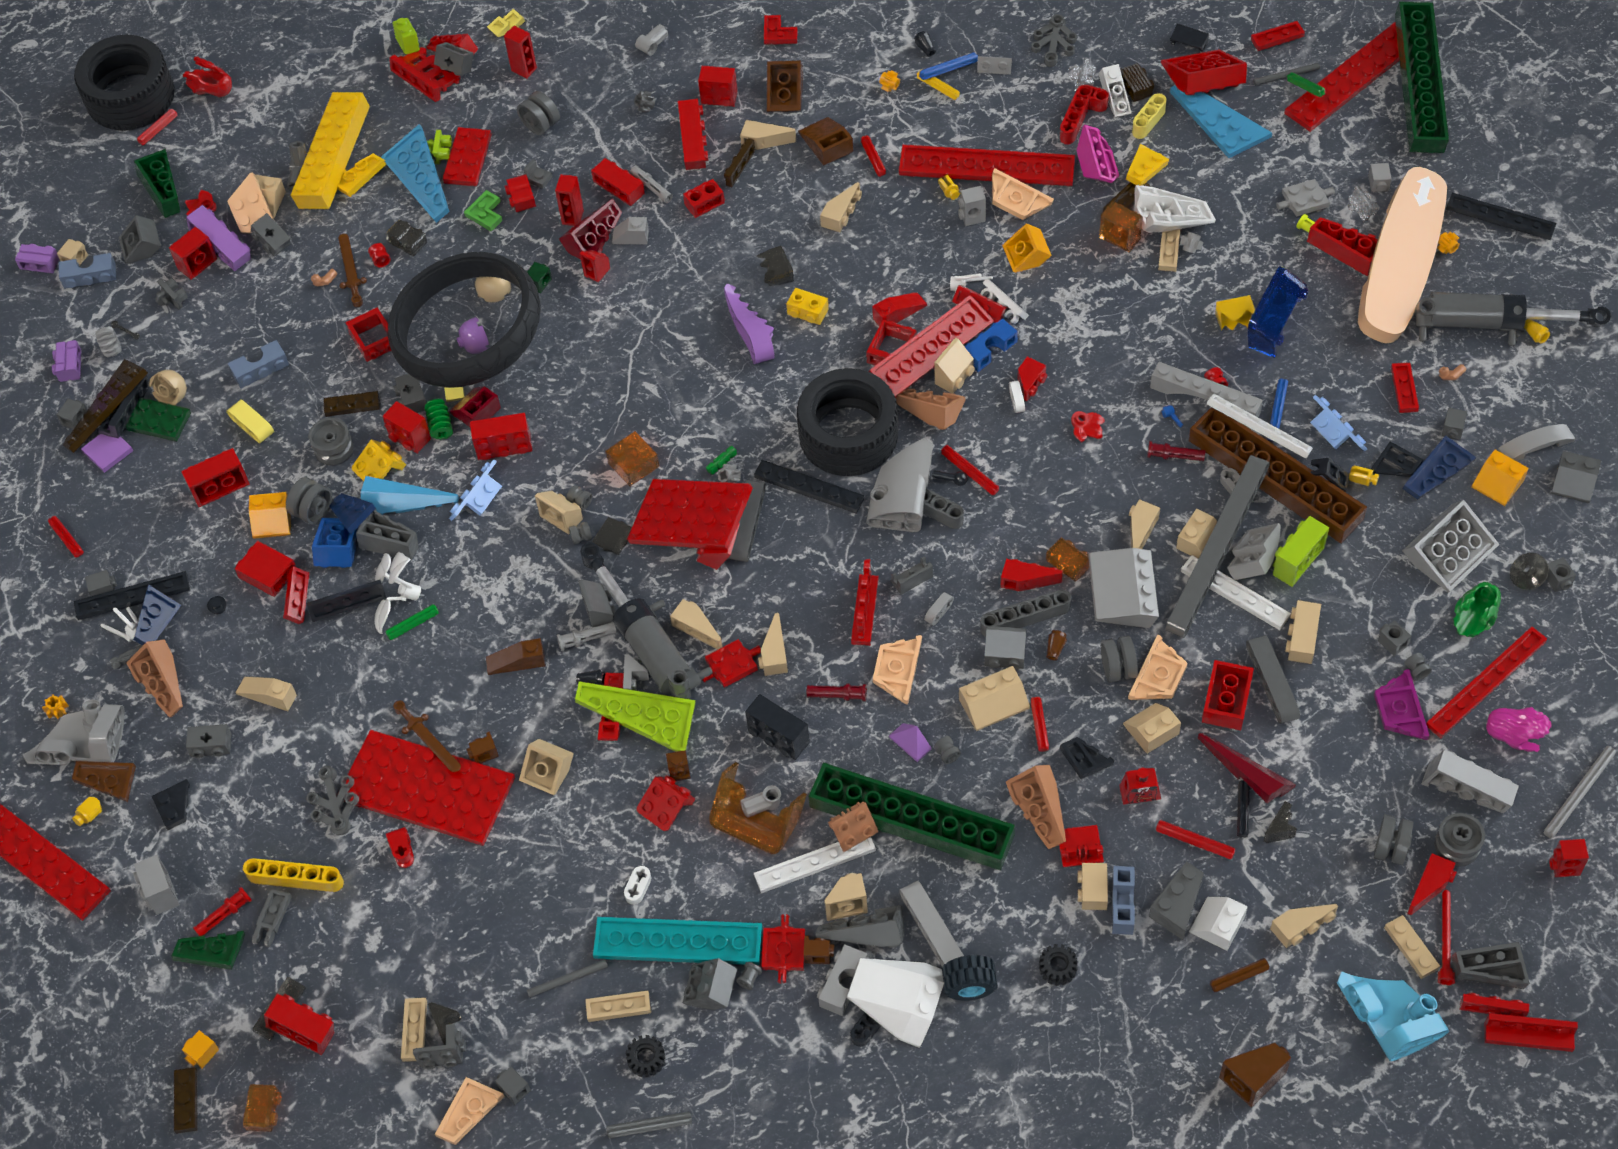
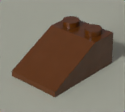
M801 60L767 61V112L801 111L803 90V65Z

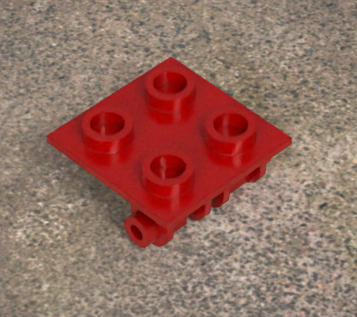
M1097 825L1064 829L1066 842L1059 845L1063 867L1079 866L1082 863H1104L1103 846L1100 843Z

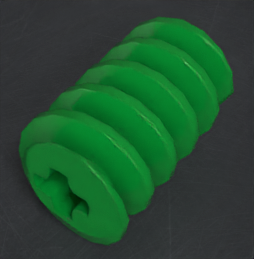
M442 399L428 401L424 409L430 436L439 440L451 437L453 429L445 401Z

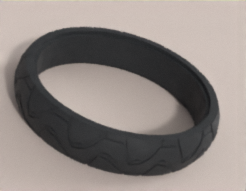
M489 252L461 253L435 262L422 270L421 273H418L406 284L392 306L388 322V341L394 358L412 377L438 387H464L483 382L498 375L519 359L522 353L529 347L537 331L541 305L534 281L516 262ZM496 277L513 283L521 290V308L513 326L496 344L480 354L461 361L436 363L420 359L408 351V330L414 316L432 296L444 288L470 278Z

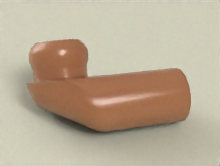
M330 269L323 277H320L319 274H314L311 277V281L317 287L329 285L338 274L334 269Z
M1459 364L1454 370H1449L1448 367H1441L1439 369V376L1443 380H1457L1466 371V367L1463 364Z

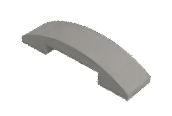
M1551 425L1518 436L1499 447L1498 451L1515 461L1524 459L1525 454L1554 444L1559 447L1574 442L1575 437L1567 425Z

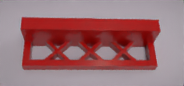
M1489 1013L1484 1023L1485 1043L1573 1052L1575 1049L1574 1034L1578 1029V1022Z

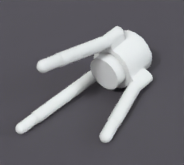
M982 274L951 276L950 289L956 292L958 285L966 287V282L992 280L993 277H981Z
M127 607L126 610L135 623L130 622L117 608H113V611L127 624L125 627L126 634L105 624H101V627L131 642L138 623L137 617L130 607Z

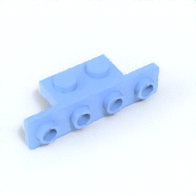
M1314 395L1313 398L1324 410L1310 423L1335 449L1351 437L1362 450L1366 451L1367 448L1364 445L1366 441L1359 434L1355 436L1352 433L1353 427L1348 422L1343 423L1340 420L1342 416L1335 409L1332 411L1329 409L1330 403L1323 396L1319 398Z
M495 459L491 463L486 462L481 468L483 472L481 476L477 475L470 483L472 488L470 490L466 489L460 497L462 499L461 503H456L450 510L452 515L449 519L451 521L465 505L480 516L502 486L487 475L497 461Z

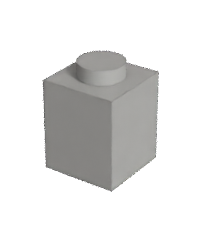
M1389 163L1371 164L1368 175L1371 192L1389 191L1391 184Z

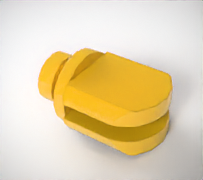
M948 175L944 176V180L942 178L938 179L940 188L947 198L955 200L959 197V187L954 184Z
M1356 465L1351 467V473H1349V480L1351 482L1369 486L1372 482V485H1377L1379 474L1375 473L1373 475L1372 469Z
M88 797L76 808V815L72 819L78 826L93 821L102 812L100 801L95 797Z

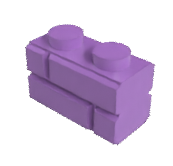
M21 244L15 261L19 269L54 273L59 257L56 249L52 246L41 247L35 244Z
M73 340L56 343V350L52 352L55 364L52 365L53 375H56L60 382L69 381V379H80L81 348L78 342Z

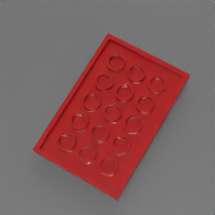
M653 479L627 540L630 544L728 550L753 487L749 483Z

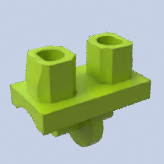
M436 130L435 139H429L427 143L431 155L433 154L435 157V164H440L441 160L449 159L450 150L449 148H443V146L451 147L452 138L451 135H442L441 130Z

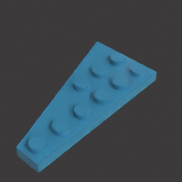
M1176 85L1170 88V93L1228 158L1272 137V132L1204 92L1186 95Z
M418 124L382 155L381 158L385 160L389 168L437 223L450 211L423 128Z

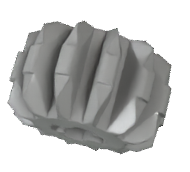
M103 327L96 331L95 337L104 356L113 357L121 353L120 341L112 327Z

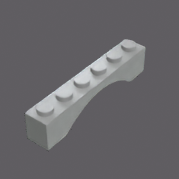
M1158 362L1151 376L1150 388L1159 392L1193 395L1207 401L1213 394H1216L1256 417H1259L1261 413L1262 399L1162 362Z

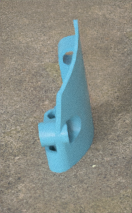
M1345 972L1340 973L1337 981L1338 986L1358 1019L1368 1024L1389 1061H1395L1417 1052L1449 1032L1439 1013H1435L1437 1008L1436 999L1429 994L1420 996L1404 980H1375L1353 976Z

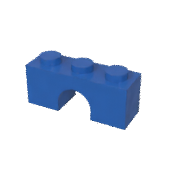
M1002 318L1000 321L993 323L987 331L980 333L974 341L967 343L965 348L974 358L975 370L979 372L991 363V351L988 348L998 347L1005 352L1017 343L1018 331Z

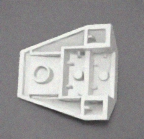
M1135 186L1134 213L1143 231L1148 233L1165 232L1215 223L1216 219L1206 201L1154 187Z
M860 958L847 998L896 1038L920 1048L932 1022L943 988L942 969L923 962Z

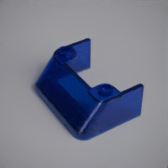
M1279 266L1247 328L1248 347L1273 358L1277 355V346H1281L1284 341L1283 329L1297 302H1300L1302 299L1306 300L1309 293L1307 284L1284 267Z

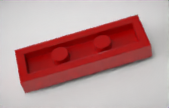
M1294 21L1251 35V41L1257 51L1302 38L1305 32L1299 22Z
M958 285L952 300L953 303L959 304L971 295L994 320V323L1003 318L1007 307L962 285Z
M1392 363L1391 372L1399 413L1418 412L1419 405L1411 363Z
M294 566L289 569L283 618L301 624L304 622L309 572Z
M1476 993L1463 994L1460 1000L1459 1010L1527 1017L1529 1004L1516 999L1508 1001L1502 1000L1497 996L1482 997Z

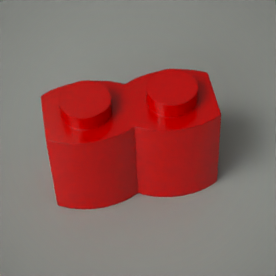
M526 174L506 180L507 185L504 187L507 196H511L508 198L511 208L514 207L515 211L519 212L536 207Z

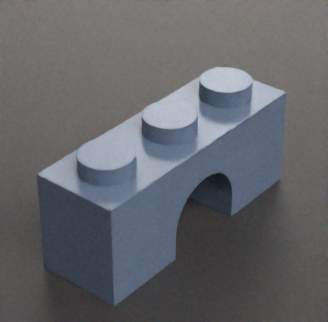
M111 253L93 256V263L87 268H80L76 259L58 262L59 279L64 289L116 280V263Z
M277 340L260 347L263 357L257 362H249L242 356L228 363L230 371L240 388L248 386L289 365L287 357Z
M1113 866L1112 934L1133 935L1134 867Z

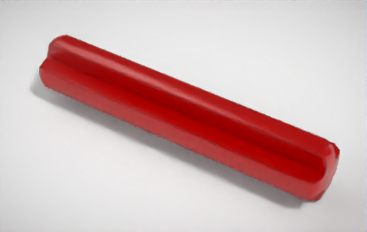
M169 109L137 137L138 143L143 146L178 116L177 112Z
M868 135L862 136L861 144L879 177L885 175L886 169Z
M57 516L49 518V525L74 557L78 558L80 555H83L82 548Z
M1032 697L1031 708L1038 750L1040 752L1048 751L1049 743L1041 697Z

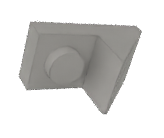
M625 654L623 689L637 690V681L649 680L648 671L629 654Z

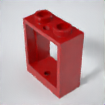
M378 307L345 322L350 336L366 362L391 351L388 336L367 346L364 345L359 337V334L380 324L388 335V323Z
M882 320L866 352L867 363L877 365L891 354L879 350L886 335L908 342L917 335V330L909 326L896 324L893 321Z

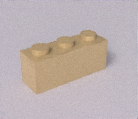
M1298 600L1296 608L1292 607L1290 619H1294V622L1289 624L1288 630L1291 641L1287 640L1285 652L1289 653L1288 660L1312 664L1321 604Z

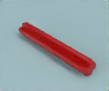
M945 445L941 449L943 456L991 495L998 493L999 486L949 445Z
M1159 820L1156 826L1157 832L1225 858L1232 859L1235 854L1234 847L1168 822Z

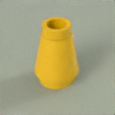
M1531 319L1525 321L1524 329L1536 343L1542 344L1548 340L1550 332L1547 327Z

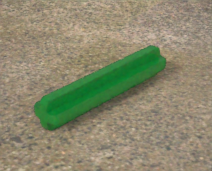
M1293 72L1287 75L1288 82L1318 97H1322L1326 93L1324 92L1325 88Z
M432 604L387 629L385 633L390 640H393L434 617L439 611Z

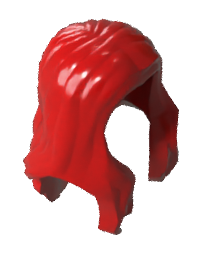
M194 57L195 64L210 69L209 71L195 69L192 72L185 71L183 73V77L187 78L185 79L187 86L193 90L194 94L202 95L209 93L217 97H223L231 92V77L221 68L205 59Z

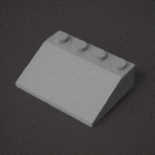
M1461 500L1451 504L1402 551L1416 568L1447 592H1450L1500 544L1468 504Z
M1127 548L1089 553L1095 621L1150 628L1159 617L1151 550Z

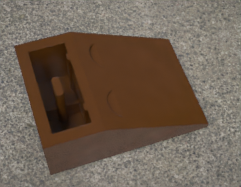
M829 117L798 130V133L823 166L853 152L852 136L844 126Z

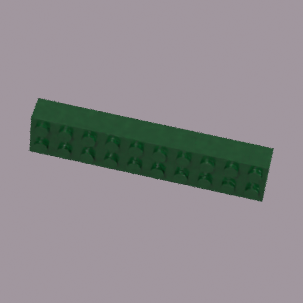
M1399 2L1395 13L1409 152L1444 153L1449 142L1434 4L1429 2Z
M824 762L808 796L810 808L834 816H842V811L846 814L847 808L850 810L857 802H864L867 804L878 830L1000 871L1015 836L1014 824Z

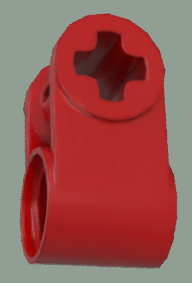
M406 827L386 833L388 844L398 866L401 868L410 867L414 862V855Z

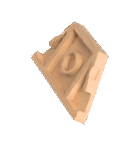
M994 168L992 173L993 205L1022 220L1052 205L1053 198Z
M250 173L227 201L240 232L244 234H250L251 225L266 213L273 219L255 174Z
M921 635L916 636V639L908 641L902 639L895 643L883 644L879 648L873 683L904 704L909 703L922 643Z
M1157 635L1129 693L1128 699L1130 700L1172 699L1187 668V662L1178 656L1171 646L1168 647L1162 641L1163 638L1160 635Z

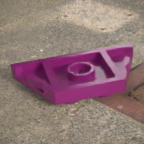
M1406 669L1402 675L1396 679H1391L1387 685L1381 686L1374 692L1381 721L1385 730L1429 740L1430 735L1409 669Z

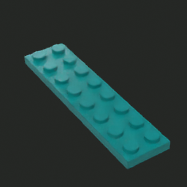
M597 917L593 957L594 959L701 963L719 958L728 964L745 965L746 962L760 965L763 925L762 923Z

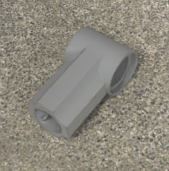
M659 24L646 36H639L635 46L651 56L656 52L658 44L668 36V31Z
M771 785L767 786L763 792L740 800L745 816L748 818L765 810H776L780 806L781 791L778 787ZM773 796L776 799L770 800L767 797Z

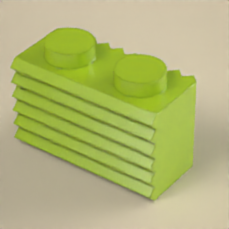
M399 18L393 21L394 35L404 54L419 51L417 33L408 18Z

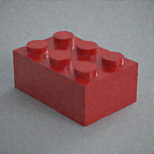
M525 412L470 421L472 441L478 460H488L490 458L506 457L508 455L524 454L533 451Z
M233 448L181 471L198 507L250 485Z
M1214 660L1202 723L1241 731L1254 668Z
M277 993L264 1014L266 1027L322 1055L334 1035V1022L332 1018L324 1013L319 1015L313 1012V1008L303 1003L300 1005L294 1002V998L287 994L282 996Z

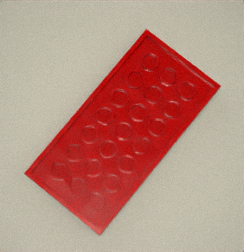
M371 729L348 773L355 781L349 792L359 796V802L355 806L484 846L515 780V775L454 755L452 756L460 763L461 767L458 771L452 772L429 747Z

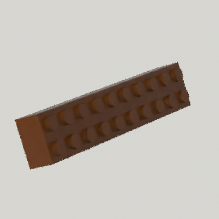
M1213 407L1190 428L1189 442L1201 450H1205L1207 454L1226 467L1236 470L1239 475H1241L1251 455L1270 462L1259 489L1305 520L1311 516L1328 526V535L1342 544L1364 520L1367 506L1322 476H1314L1311 473L1313 470L1242 423Z

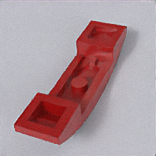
M605 673L604 686L623 689L624 673ZM602 716L601 722H599L598 740L618 741L621 730L619 722H614Z

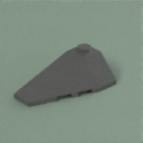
M902 905L879 908L875 910L876 914L864 916L863 913L858 914L848 922L846 919H840L819 925L815 935L817 938L871 946L897 947L902 944L904 938Z

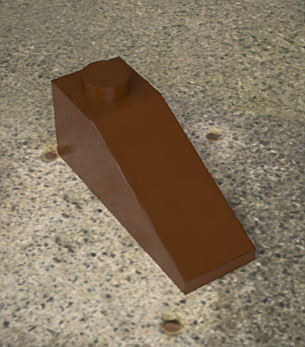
M541 638L521 641L486 656L487 674L493 675L545 667V655Z

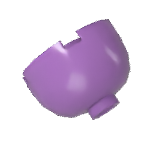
M476 317L469 319L460 326L459 337L457 338L460 348L464 347L470 354H480L487 350L488 347L486 346L489 345L483 326H478L476 322H479Z

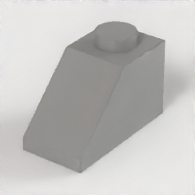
M629 217L616 226L613 231L612 244H647L649 233L647 217Z

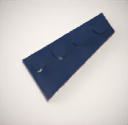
M1445 435L1402 489L1418 500L1474 462L1477 457Z

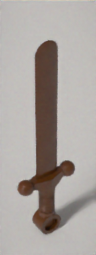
M344 233L339 235L338 239L347 282H341L339 286L341 289L351 288L352 304L354 307H360L363 304V300L359 295L358 286L365 284L367 279L365 277L357 278L349 236Z
M396 701L393 705L395 712L399 715L401 714L408 722V725L403 727L401 732L408 734L410 730H413L450 771H458L461 767L460 763L422 723L427 721L429 716L424 713L421 717H414L406 709L403 701Z

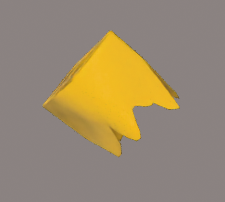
M1250 295L1216 302L1215 315L1221 331L1224 326L1234 330L1238 323L1245 325L1251 330L1252 317L1258 324L1255 315L1256 311Z

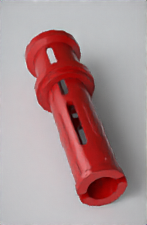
M242 887L238 888L239 891L233 896L224 899L225 901H223L224 904L193 927L199 936L205 935L231 913H237L240 907L252 901Z

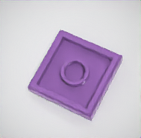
M102 434L81 448L82 452L104 473L133 452L132 447L121 437L118 439Z

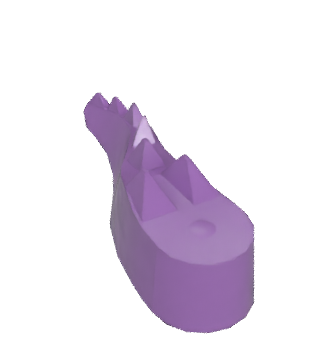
M726 284L724 293L732 320L750 352L753 363L758 364L774 359V349L771 341L774 328L766 325L767 320L757 317V312L747 309L749 304L741 302L739 300L740 294L734 293L736 287Z

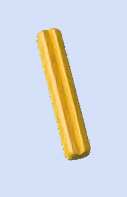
M919 72L917 73L919 80L953 100L960 96V92L938 78L932 77L922 80L919 77Z

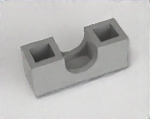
M845 944L842 951L838 950L834 959L836 963L833 969L830 968L827 972V982L818 991L819 1007L843 1016L850 1000L847 998L849 989L841 986L840 982L846 977H854L859 959H868L867 953Z

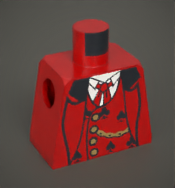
M1141 767L1138 770H1131L1125 773L1119 785L1123 805L1161 800L1155 768Z

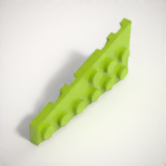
M585 682L578 683L575 703L614 722H619L620 725L675 752L686 750L695 700Z

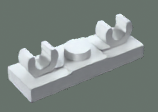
M989 279L983 282L988 288L983 289L981 295L986 296L990 293L989 299L994 301L996 296L999 304L1005 307L1008 306L1011 309L1005 312L1004 316L1006 318L1014 315L1013 319H1011L1013 324L1019 321V316L1026 320L1029 315Z

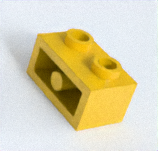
M798 288L794 289L786 303L788 315L818 325L821 324L829 310L828 298Z

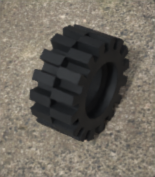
M1054 944V948L1048 946L1047 951L1044 949L1042 955H1040V975L1043 974V979H1048L1049 984L1055 982V986H1059L1060 982H1062V985H1066V981L1070 983L1077 971L1078 961L1075 958L1076 954L1074 952L1071 953V948L1069 947L1065 949L1063 944H1061V947H1058V944ZM1056 958L1062 959L1066 963V968L1063 971H1054L1050 966V962Z
M642 1035L638 1036L639 1040L636 1041L634 1038L632 1040L633 1044L629 1043L627 1046L626 1060L628 1066L634 1074L638 1073L639 1077H642L643 1074L645 1077H649L651 1073L654 1076L656 1071L660 1072L662 1070L661 1066L665 1064L664 1059L666 1057L663 1046L655 1037L651 1039L649 1035H646L645 1038ZM644 1049L651 1050L654 1053L653 1059L648 1063H641L638 1060L639 1052Z

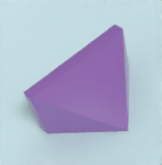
M903 723L889 735V738L916 762L931 751V746L915 725Z

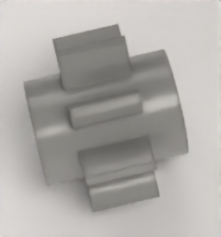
M1188 232L1187 236L1182 235L1180 244L1184 245L1183 250L1195 253L1196 250H1201L1204 242L1200 240V235Z
M723 464V468L718 472V480L728 483L738 482L741 478V471L736 469L737 465Z

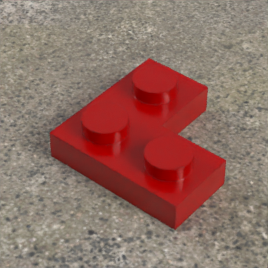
M764 15V45L797 44V27H781V15Z

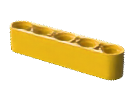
M255 858L247 860L243 865L246 877L254 884L337 892L344 885V880L339 870L331 866ZM277 871L276 874L270 875L272 872ZM317 875L314 879H310L311 876ZM337 877L334 881H329L331 878Z

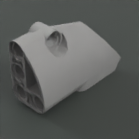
M926 438L906 447L881 467L875 486L870 493V504L866 521L869 526L907 532H918L921 530L924 498L929 482L933 444Z
M94 699L84 702L82 705L83 711L63 715L55 728L38 745L23 754V758L27 764L67 765L70 761L114 762L122 739L125 715L124 706L104 704L101 707L100 702Z

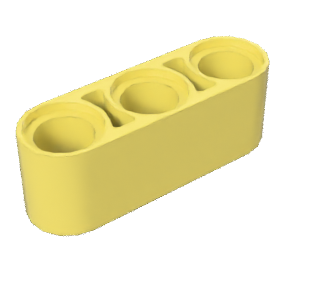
M1154 94L1134 118L1132 135L1135 138H1145L1164 115L1166 97L1163 94Z
M239 400L227 410L229 417L258 443H261L274 433L272 426L243 400Z

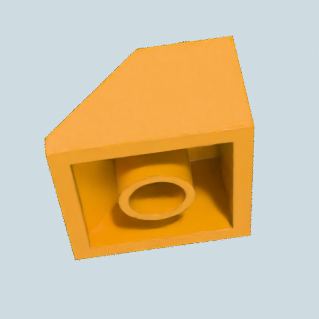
M1027 223L1002 245L1011 268L1015 273L1039 267L1052 256L1041 229Z
M1494 450L1484 463L1471 488L1505 506L1524 482L1529 468Z
M287 492L249 495V517L253 539L291 534V514L286 510Z

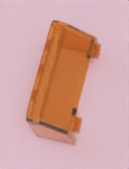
M735 762L721 774L709 816L710 824L715 829L765 852L777 854L784 848L799 822L807 794L803 792L790 803V806L783 808L780 811L779 817L763 811L747 818L740 804V800L746 797V790L742 784L734 781L739 763Z

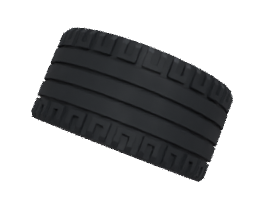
M128 34L105 38L89 47L76 64L74 80L88 114L103 127L120 131L145 127L164 115L172 103L175 89L166 61L159 47L146 38ZM129 74L146 75L141 82L129 89L113 92L104 90L109 83L119 77Z
M853 368L835 369L823 373L812 380L802 391L797 406L798 435L801 449L806 458L821 470L839 476L862 475L873 471L886 462L894 452L898 438L897 403L890 386L875 374ZM841 408L864 410L876 420L869 430L852 437H840L830 434L819 425L826 415Z

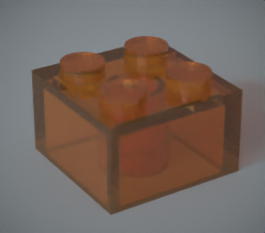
M1112 201L1101 214L1099 238L1130 253L1141 239L1143 216Z
M636 431L605 451L608 464L629 486H632L659 467L657 453Z

